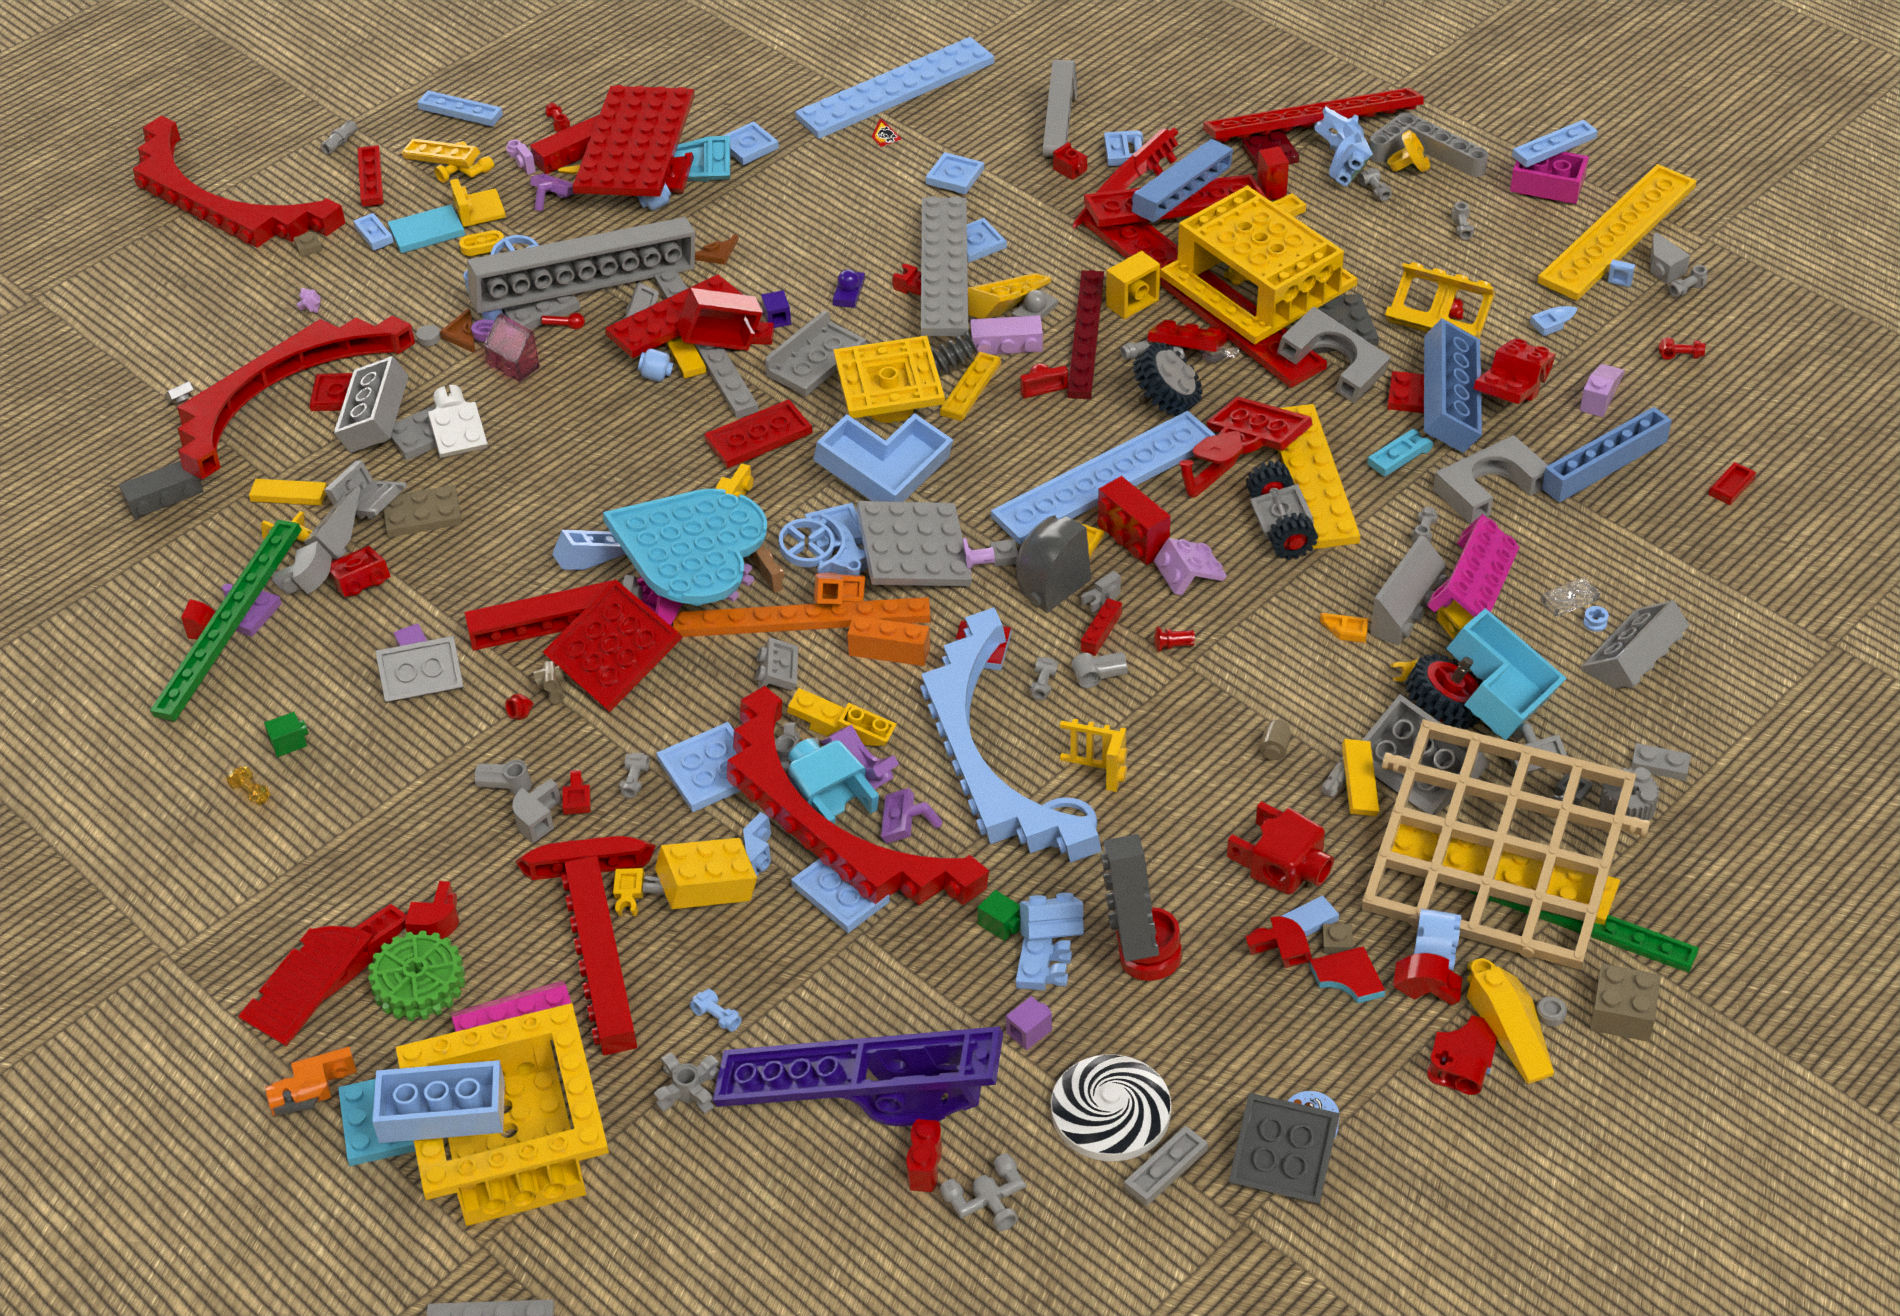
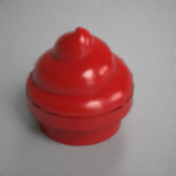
M1455 296L1449 312L1450 319H1463L1464 303L1461 298L1457 299Z
M514 694L506 700L505 709L511 719L522 720L528 717L534 703L522 694Z

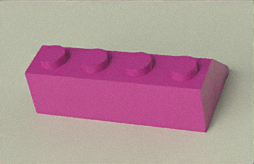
M562 980L451 1012V1017L457 1032L570 1004L571 1000L566 984Z

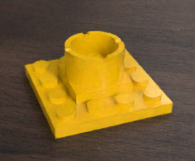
M927 336L833 349L848 415L852 418L871 416L874 420L882 423L900 422L907 419L914 409L945 404L944 392Z

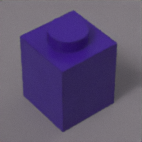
M784 290L761 294L762 309L766 322L774 323V328L791 325L790 306Z

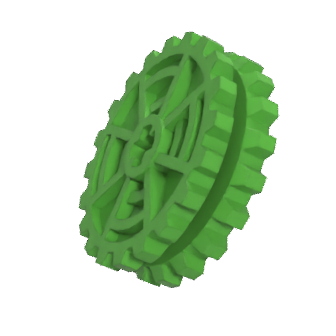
M420 931L418 935L407 932L404 938L398 936L392 938L393 943L390 945L384 943L381 946L382 952L373 955L375 963L369 964L368 968L369 973H371L368 976L370 985H373L371 987L372 994L375 996L376 1004L378 1006L383 1005V1012L386 1014L393 1012L396 1019L406 1016L408 1021H414L416 1017L426 1020L429 1018V1014L432 1013L438 1016L442 1014V1008H450L454 1005L452 999L459 998L461 996L459 988L465 987V979L463 978L465 971L464 967L461 966L463 962L461 955H458L459 950L456 945L451 946V940L447 937L440 939L439 933L434 932L430 936L427 935L426 931Z

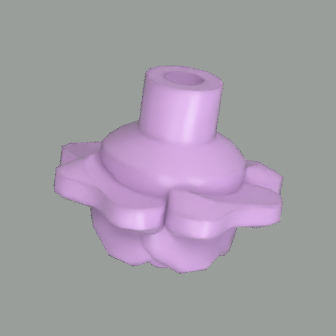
M301 288V293L299 294L301 301L297 303V307L301 311L307 308L310 312L314 311L317 313L320 307V296L315 290Z

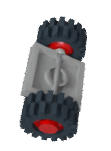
M1268 461V465H1265L1263 462L1260 464V468L1257 466L1253 468L1254 473L1249 472V478H1246V486L1252 497L1250 499L1251 506L1265 539H1270L1276 555H1279L1282 559L1286 557L1287 560H1291L1292 556L1298 559L1300 554L1304 557L1307 555V550L1310 552L1313 550L1312 545L1316 546V539H1318L1313 525L1312 514L1298 484H1294L1284 463L1281 465L1280 461H1276L1275 464L1273 461Z

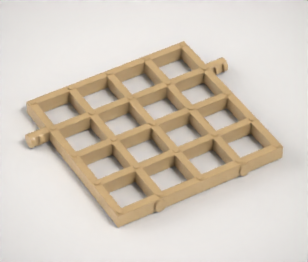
M1423 719L1410 759L1399 755H1392V753L1388 752L1385 753L1382 769L1393 770V772H1400L1405 775L1362 901V910L1408 922L1411 926L1418 927L1421 909H1429L1437 882L1478 892L1470 921L1461 920L1459 937L1514 951L1526 958L1535 957L1581 970L1621 830L1629 832V834L1641 835L1644 838L1648 834L1651 821L1626 816L1636 774ZM1429 738L1468 748L1460 775L1420 765ZM1479 751L1519 761L1511 788L1471 778ZM1530 764L1570 774L1563 801L1522 791ZM1581 777L1622 788L1615 815L1573 804ZM1415 781L1454 791L1446 818L1406 808ZM1465 794L1506 804L1497 832L1457 821ZM1516 807L1557 818L1549 846L1508 835ZM1568 821L1609 831L1602 860L1560 849ZM1400 824L1440 834L1432 862L1392 852ZM1452 837L1492 848L1484 876L1443 866ZM1503 851L1544 862L1536 891L1495 880ZM1555 865L1597 876L1589 905L1547 894ZM1386 868L1426 878L1417 907L1377 897ZM1489 896L1531 907L1522 936L1480 925ZM1541 910L1584 921L1575 951L1533 939Z

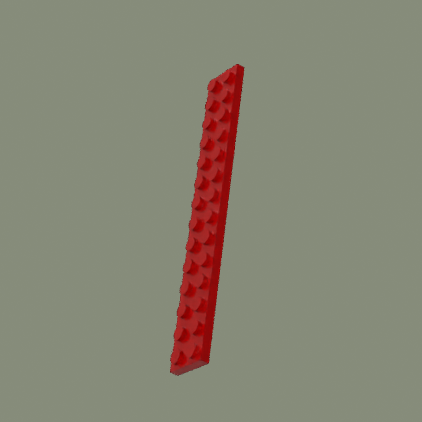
M1091 215L1084 218V225L1126 259L1143 251L1160 264V269L1178 260V246L1148 222L1098 227ZM1210 270L1197 275L1254 317L1256 316L1257 307ZM1160 277V285L1212 327L1222 329L1221 332L1228 333V339L1288 387L1292 388L1327 369V361L1313 350L1297 365L1277 353L1281 338L1287 332L1285 328L1257 344H1253Z

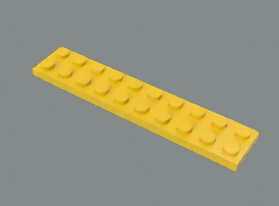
M1657 164L1538 275L1537 283L1578 301L1610 270L1612 259L1617 261L1622 259L1695 189L1697 180Z

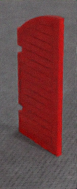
M348 926L309 928L299 940L304 946L300 951L296 948L290 951L259 989V993L263 994L261 999L258 1001L252 998L238 1015V1018L287 1047L374 936L364 930Z

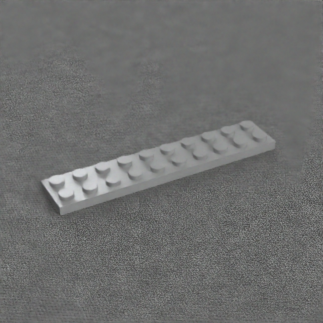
M935 196L922 198L921 336H964V333L968 332L966 198L956 196L951 198H938Z

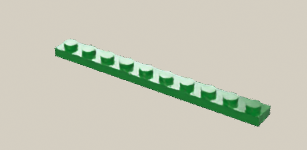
M284 520L276 521L150 709L153 717L176 721L302 531L299 523Z

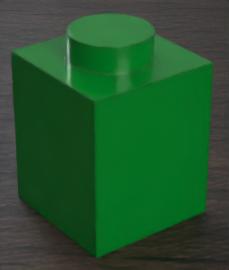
M295 712L264 722L269 741L277 757L307 747L305 736L309 734L304 720H298Z
M994 890L977 907L978 925L1003 941L1012 933L1016 934L1020 930V905L997 890Z

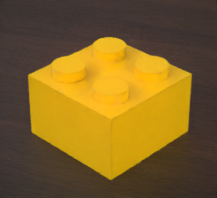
M1140 251L1107 269L1106 306L1123 319H1126L1159 301L1160 264L1143 251Z

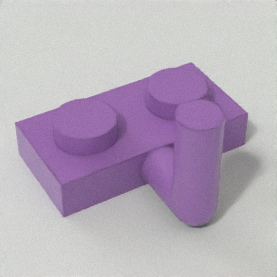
M544 173L531 176L530 185L537 187L535 210L543 211L546 192H555L561 198H569L570 195L578 194L573 192V182Z
M231 584L222 586L225 597L233 587ZM261 591L235 631L253 637L282 604L280 597Z
M910 788L885 795L881 838L887 844L911 837L912 817L923 814L933 828L940 827L942 820L928 803L922 802L913 805L914 793Z

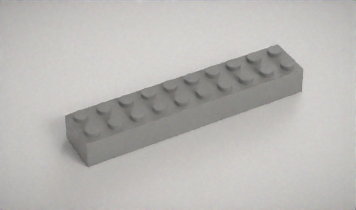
M682 217L468 259L469 299L477 313L653 278L656 274L676 269L677 272L695 269V231L687 218Z

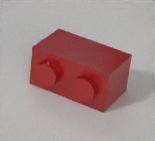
M1280 146L1259 150L1257 183L1270 201L1287 196L1289 161Z

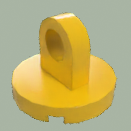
M1411 130L1402 133L1405 147L1392 154L1387 160L1392 171H1399L1412 163L1421 172L1430 169L1429 158L1427 156L1424 157L1422 153L1424 152V147L1416 134Z

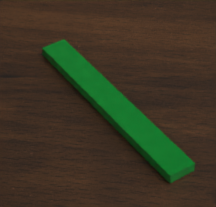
M1470 890L1471 894L1476 896L1478 895V892ZM1493 896L1488 898L1490 901L1529 915L1530 906ZM1541 910L1539 919L1581 933L1584 923L1581 920ZM1611 915L1607 916L1605 925L1595 923L1591 938L1690 973L1699 951V947Z

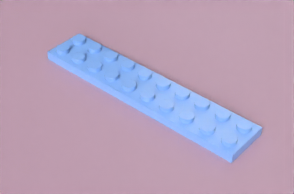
M968 37L828 98H824L814 104L805 106L795 111V116L801 124L820 139L994 63V55L973 38Z
M1186 411L991 510V518L1015 539L1019 545H1022L1029 532L1047 517L1056 515L1058 519H1062L1064 516L1073 519L1098 506V488L1121 475L1131 484L1137 486L1179 464L1180 461L1193 457V448L1204 438L1214 436L1215 434L1189 411Z

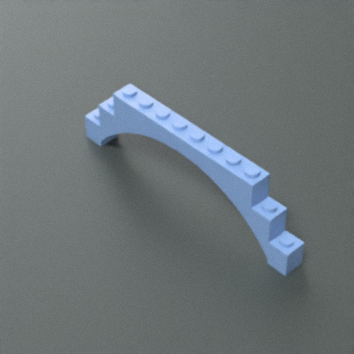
M995 607L965 617L967 628L963 630L966 638L943 645L946 656L942 657L944 666L921 674L924 685H921L920 689L924 700H930L931 702L927 705L932 719L937 718L939 721L935 724L940 738L945 737L947 740L943 742L948 757L953 756L955 759L951 761L956 776L961 775L963 778L959 780L965 796L970 795L971 797L968 800L972 815L978 814L979 816L976 823L981 836L986 834L990 844L1017 835L1020 844L1026 843L1030 853L1057 844L1061 854H1067L1070 863L1102 852L1098 833L1089 815L1080 817L1062 813L1022 796L994 774L982 759L971 737L970 706L975 686L986 662L997 647L1006 642L1003 625Z

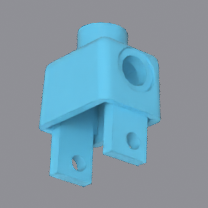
M806 739L798 743L791 750L788 756L791 762L788 771L790 782L819 814L835 824V816L844 812L846 803L855 797L860 800L870 814L877 811L879 794L865 778L866 768L841 741L835 740L820 747L814 739Z

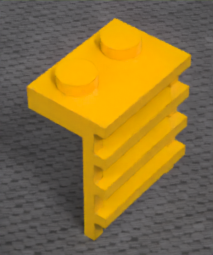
M1073 719L1072 722L1061 720L1060 728L1070 730L1071 755L1061 753L1060 760L1106 769V790L1117 792L1119 783L1125 781L1127 766H1125L1128 751L1126 748V728H1120V731L1110 730V725L1099 728L1094 727V722L1083 725L1078 724V719ZM1078 731L1086 733V757L1078 756ZM1094 734L1102 736V760L1094 759Z

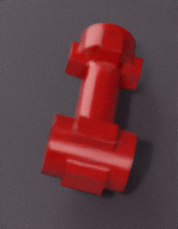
M549 103L546 106L545 113L547 117H552L554 120L553 127L555 132L558 133L569 128L570 120L565 114H561L562 108L558 107L556 103Z
M1666 337L1659 343L1658 350L1666 360L1673 359L1676 354H1692L1693 359H1699V357L1705 356V343L1694 340L1693 345L1675 344L1672 338Z

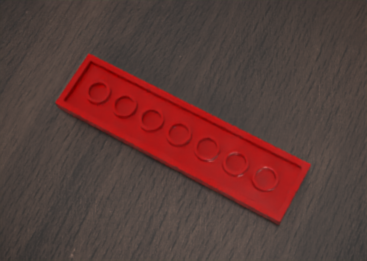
M1252 174L1215 178L1159 219L1192 216L1247 185L1265 198L1267 197ZM1140 188L1084 194V204L1098 227L1143 221L1150 222V220L1132 212V196Z

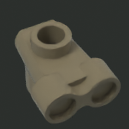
M547 661L542 664V669L533 671L534 678L540 691L546 690L550 692V702L559 704L564 700L563 689L560 685V681L565 680L560 665L555 666L553 661Z

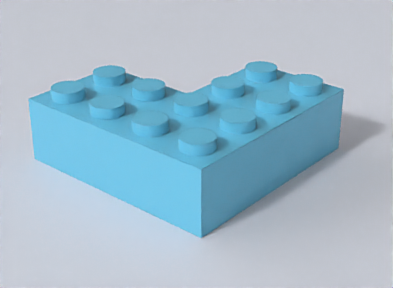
M1486 608L1466 624L1446 648L1460 662L1464 657H1469L1473 660L1470 670L1477 678L1482 679L1484 682L1464 705L1471 710L1474 716L1480 718L1496 735L1501 736L1504 740H1507L1545 704L1567 679Z

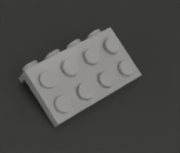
M824 310L803 328H800L788 340L784 341L777 349L768 354L765 359L766 374L777 382L807 396L837 371L833 349L866 345V339L831 322L830 313Z

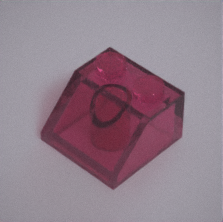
M501 313L497 315L484 344L486 362L489 366L500 370L506 376L521 382L540 368L534 332Z

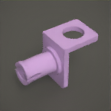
M963 538L966 567L970 568V572L973 565L995 563L993 547L971 550L968 547L967 538Z

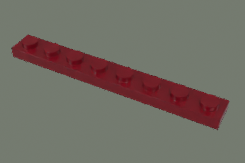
M1081 270L1068 384V398L1092 399L1104 271Z

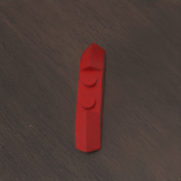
M626 836L570 840L537 847L518 858L515 863L522 873L531 880L561 877V874L566 873L564 862L596 855L598 856L601 873L616 871V869L643 868L650 862L656 845L639 838Z

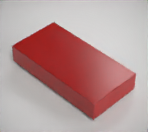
M1734 462L1712 485L1708 495L1731 505L1755 479L1757 472Z

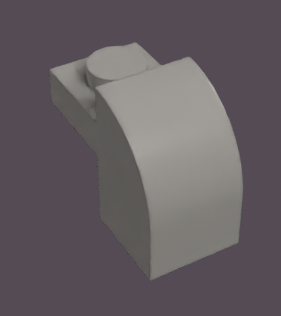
M318 541L297 549L294 564L273 573L272 581L287 596L302 589L308 594L317 589L327 578L331 568L332 556Z
M552 779L536 787L530 794L523 788L520 789L513 799V811L517 828L532 843H535L554 829L550 809L559 804L561 800L558 785Z

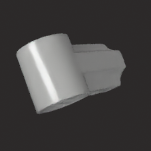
M1123 652L1093 657L1089 653H1082L1077 655L1071 663L1079 685L1084 688L1094 687L1101 679L1127 674L1128 671L1126 657Z
M511 760L505 765L477 764L475 770V784L477 787L509 789L510 793L514 795L522 788L528 792L532 787L527 766L522 760Z

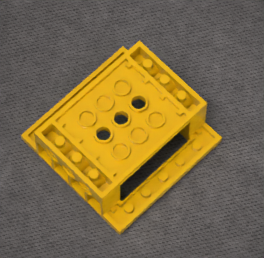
M1248 185L1180 222L1178 260L1160 269V277L1253 344H1257L1300 319L1312 307L1319 308L1357 286L1358 280L1357 277L1343 268L1344 250ZM1222 261L1258 286L1256 316L1254 317L1197 275Z
M572 1003L396 1047L400 1069L500 1060L505 1080L504 1106L512 1107L509 1112L504 1114L503 1133L511 1129L517 1131L510 1138L503 1137V1133L448 1137L452 1160L449 1161L446 1158L443 1138L414 1140L425 1200L457 1193L465 1224L469 1226L586 1195L579 1161L608 1154L609 1150ZM550 1040L554 1041L574 1129L570 1127Z

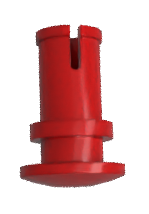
M1161 627L1155 628L1154 645L1157 652H1161L1163 647L1171 649L1176 646H1194L1195 634L1193 630L1171 631V629H1165L1162 632Z

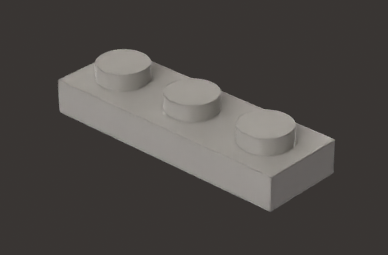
M1184 1126L1124 1181V1189L1145 1206H1148L1208 1150V1142L1187 1126Z

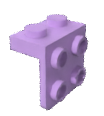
M1168 538L1153 560L1174 594L1183 595L1195 576L1224 581L1227 577L1221 563L1212 554L1211 548L1204 543L1198 544L1184 539Z

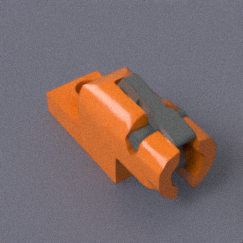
M350 1047L293 1062L291 1065L294 1077L285 1078L265 1086L273 1117L295 1111L313 1109L317 1102L331 1098L328 1081L357 1073Z

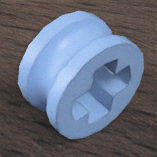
M1600 606L1589 607L1585 611L1583 624L1588 630L1602 631L1607 626L1609 614L1607 610Z

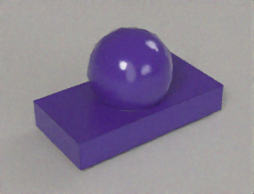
M847 269L838 275V285L833 297V306L856 308L865 281V273Z

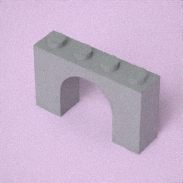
M1312 307L1282 336L1277 353L1295 365L1315 348L1329 347L1342 352L1349 359L1351 365L1340 375L1335 391L1353 403L1386 372L1391 356L1316 307Z
M1513 435L1435 473L1433 490L1471 524L1481 514L1486 517L1490 516L1493 496L1475 481L1476 478L1484 475L1504 476L1512 480L1525 493L1531 496L1542 491L1545 467L1548 465Z

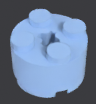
M1421 909L1414 954L1431 953L1443 956L1450 960L1449 969L1454 971L1461 915Z

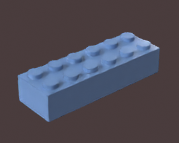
M1443 318L1424 336V432L1446 443L1449 447L1464 453L1482 436L1481 392L1473 389L1475 380L1481 376L1480 339Z

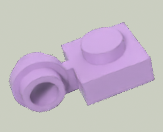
M519 140L509 141L506 146L507 153L510 157L515 158L518 167L523 168L528 175L535 173L533 154L526 145L522 144Z

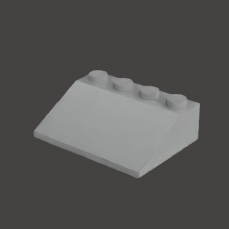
M1400 694L1362 740L1371 742L1375 777L1397 793H1399L1405 774L1382 769L1385 753L1388 752L1392 753V755H1399L1410 759L1423 719L1440 723ZM1429 738L1420 765L1460 775L1468 748ZM1481 751L1478 753L1471 778L1478 779L1490 764ZM1415 781L1408 801L1424 813L1436 815L1451 803L1454 791Z

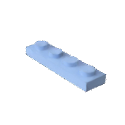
M427 91L417 102L420 110L487 126H494L503 115L502 107L433 91Z
M1581 120L1514 148L1512 157L1525 167H1528L1597 138L1598 130L1585 120Z

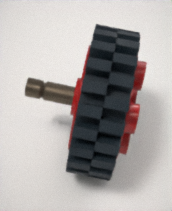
M1428 654L1424 658L1421 657L1405 681V685H1407L1405 689L1406 692L1410 693V700H1417L1415 703L1417 707H1423L1425 709L1424 712L1427 714L1431 713L1434 715V719L1443 722L1444 725L1449 726L1452 723L1453 727L1460 728L1461 726L1463 729H1468L1469 726L1471 728L1474 727L1480 718L1474 716L1471 710L1464 704L1484 681L1482 679H1475L1476 676L1472 671L1468 672L1473 664V660L1469 657H1464L1458 666V660L1452 659L1449 662L1448 656L1444 655L1441 658L1438 654H1433L1432 656Z

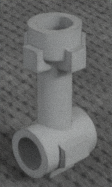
M1370 168L1359 173L1360 184L1362 186L1371 185L1374 188L1373 194L1375 197H1378L1381 201H1386L1391 197V188L1386 186L1385 183H1380L1381 175L1377 168Z
M1457 202L1454 208H1452L1451 216L1453 222L1459 224L1456 227V233L1459 234L1461 239L1468 240L1474 233V226H1470L1467 221L1470 209L1467 203Z
M1696 265L1691 270L1690 277L1671 282L1668 287L1670 294L1673 297H1678L1686 294L1687 288L1691 286L1694 288L1704 287L1708 277L1707 268L1703 265Z
M1425 507L1422 509V512H1419L1417 520L1421 521V524L1416 526L1412 532L1411 541H1413V544L1420 535L1425 536L1431 543L1432 533H1430L1431 523L1436 524L1438 518L1434 508Z
M1047 657L1037 658L1035 672L1039 673L1037 682H1032L1030 689L1035 699L1044 700L1047 698V695H1050L1051 686L1047 684L1049 676L1055 677L1058 661Z
M644 753L626 754L625 769L629 770L627 780L620 783L621 794L624 797L635 798L637 793L641 791L642 785L641 782H638L640 772L648 771L649 755H644Z

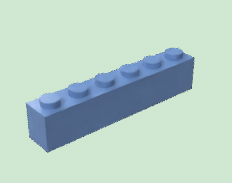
M1210 139L1195 151L1189 153L1185 158L1176 162L1172 167L1162 172L1155 179L1149 181L1145 186L1136 190L1132 196V212L1152 222L1157 221L1231 167L1233 148Z
M1652 407L1545 467L1542 490L1560 503L1666 443L1672 420L1657 408Z

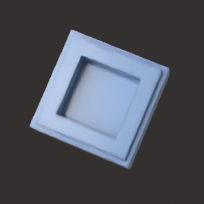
M1612 259L1607 282L1630 287L1635 264Z

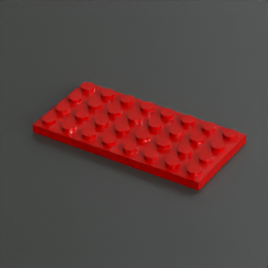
M610 86L573 183V192L578 194L661 197L695 97L694 89L685 87L665 88L663 86Z

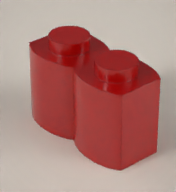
M917 1119L911 1128V1147L906 1158L910 1191L932 1193L937 1185L938 1163L942 1156L941 1126L939 1121Z

